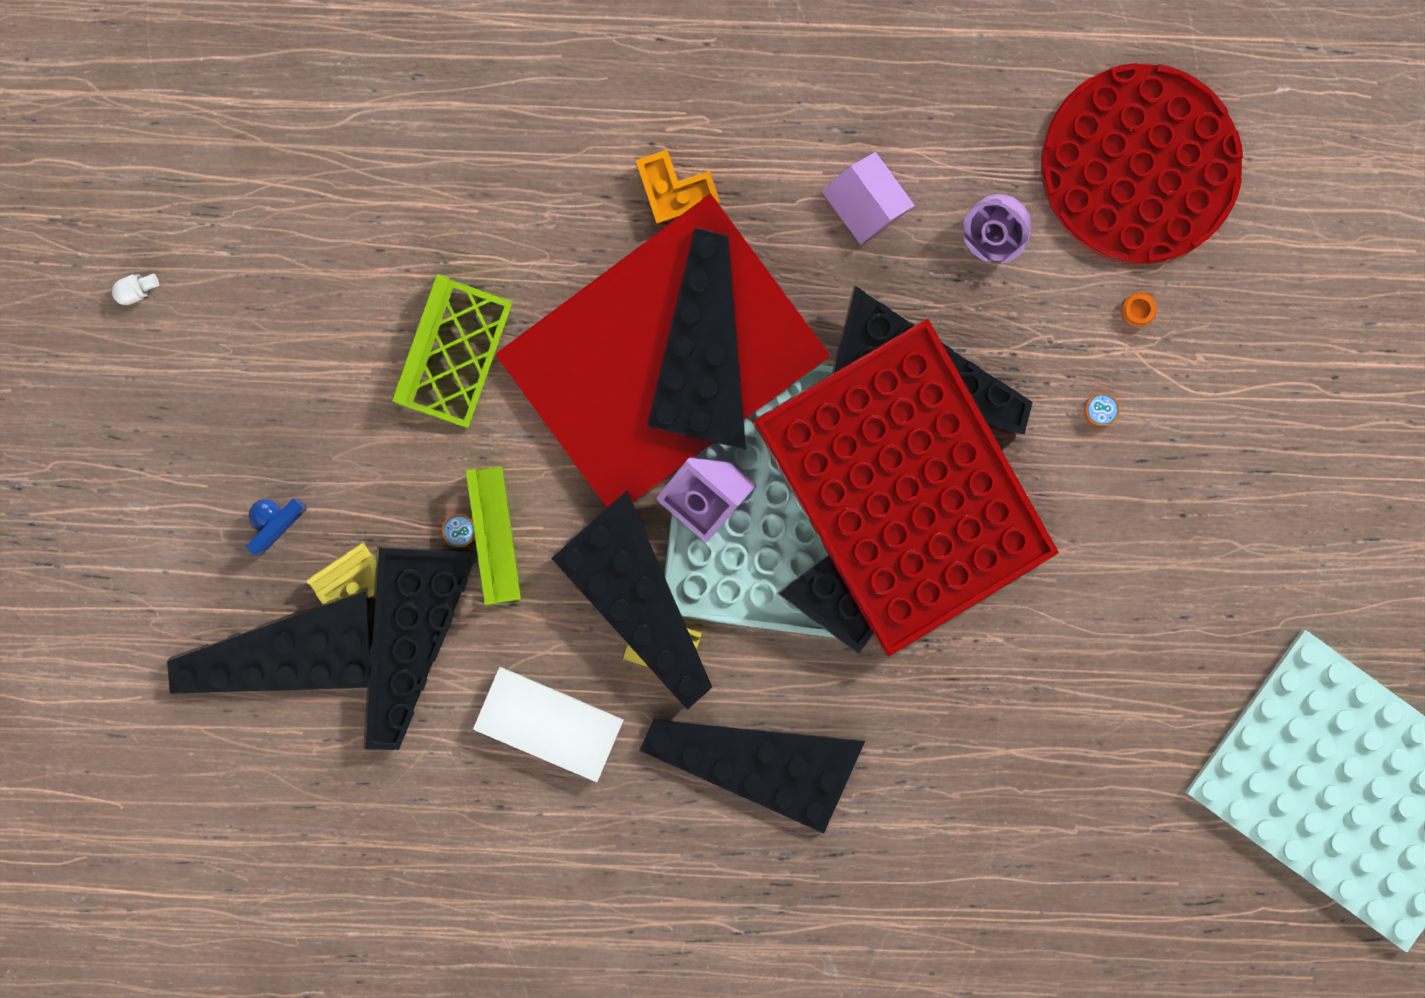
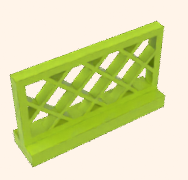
M436 274L391 402L469 428L513 302ZM456 289L467 293L472 306L455 314L449 303L452 290ZM473 296L484 299V301L476 304ZM489 302L503 306L499 320L486 325L478 307ZM447 307L451 316L443 319ZM475 310L483 328L465 336L457 317ZM453 319L461 338L443 345L438 335L439 327ZM497 325L492 338L489 328ZM485 331L490 347L488 352L475 357L467 339ZM436 339L440 348L431 352ZM463 341L471 360L454 367L445 349ZM442 351L450 370L432 378L426 365L428 358ZM486 357L481 369L477 360ZM474 363L479 373L478 381L476 384L464 389L456 370ZM425 370L428 380L420 383ZM452 373L461 391L443 399L434 381ZM431 383L439 401L427 407L413 402L418 388ZM474 389L470 400L466 392ZM462 394L468 405L464 420L451 416L445 402ZM441 404L445 413L432 408Z

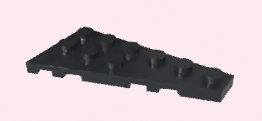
M695 228L647 426L747 450L729 236Z
M854 286L832 373L915 324L907 321L883 303L866 294L865 291ZM942 343L988 426L1025 435L1033 402Z
M377 546L363 743L365 749H400L414 715L413 710L421 691L425 688L431 666L436 661L455 614L454 610L461 593L465 590L471 568L478 558L477 551Z
M829 555L776 593L856 653L861 652L873 635L872 630Z
M368 588L360 589L342 598L332 599L323 605L308 610L304 609L259 625L250 631L228 636L227 639L210 645L206 644L170 657L167 661L170 694L367 688L371 641Z
M653 719L639 751L824 834L865 740Z

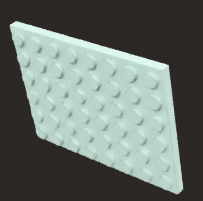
M1302 629L1185 793L1407 953L1425 928V716L1310 632Z

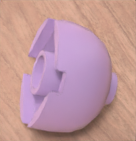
M1004 194L987 195L973 205L963 221L965 244L974 255L986 262L995 260L1002 261L1001 263H1008L1019 257L1030 240L1032 230L1030 214L1025 206L1012 196Z

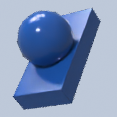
M293 498L281 510L278 504L272 500H258L251 506L248 516L253 528L260 532L245 547L253 555H263L307 510V506L300 499Z

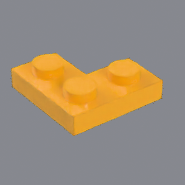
M668 150L635 160L657 225L675 220L710 193L720 205L710 171L678 181Z

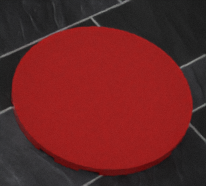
M1124 64L1090 77L1071 92L1060 105L1049 124L1043 142L1041 155L1042 181L1046 197L1058 221L1084 247L1098 255L1118 262L1130 264L1160 263L1180 257L1197 248L1208 240L1227 219L1234 207L1242 183L1243 151L1239 132L1236 130L1228 114L1227 107L1200 80L1186 72L1166 65Z

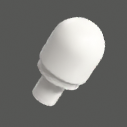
M132 274L115 282L112 287V296L119 304L130 305L148 296V290L159 286V281L155 274L143 278L139 274Z

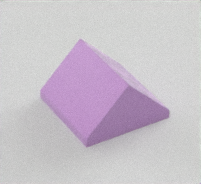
M876 152L851 165L821 191L860 246L915 207Z

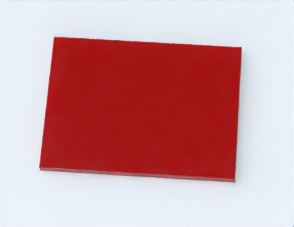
M711 193L495 354L606 508L626 491H628L632 503H634L680 469L689 458H695L714 444V442L647 426L695 228L729 236L744 421L831 357Z
M928 318L752 421L882 650L888 657L1059 553Z

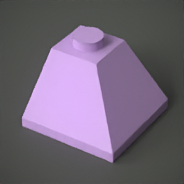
M689 458L658 495L656 500L707 543L754 489L756 484L732 463Z

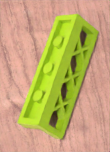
M503 467L466 470L484 603L488 605L521 600Z

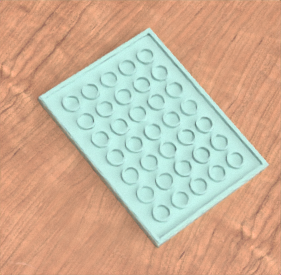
M819 365L744 421L747 450L714 443L695 457V459L732 463L752 480L756 486L707 543L672 514L664 576L682 618L834 637L776 594L828 556V553L752 422L764 413L831 375L833 366Z

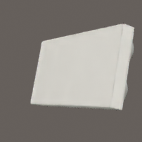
M499 667L473 730L598 782L624 719L503 667Z

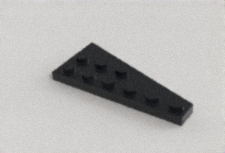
M626 491L551 559L688 710L712 688V685L629 493Z

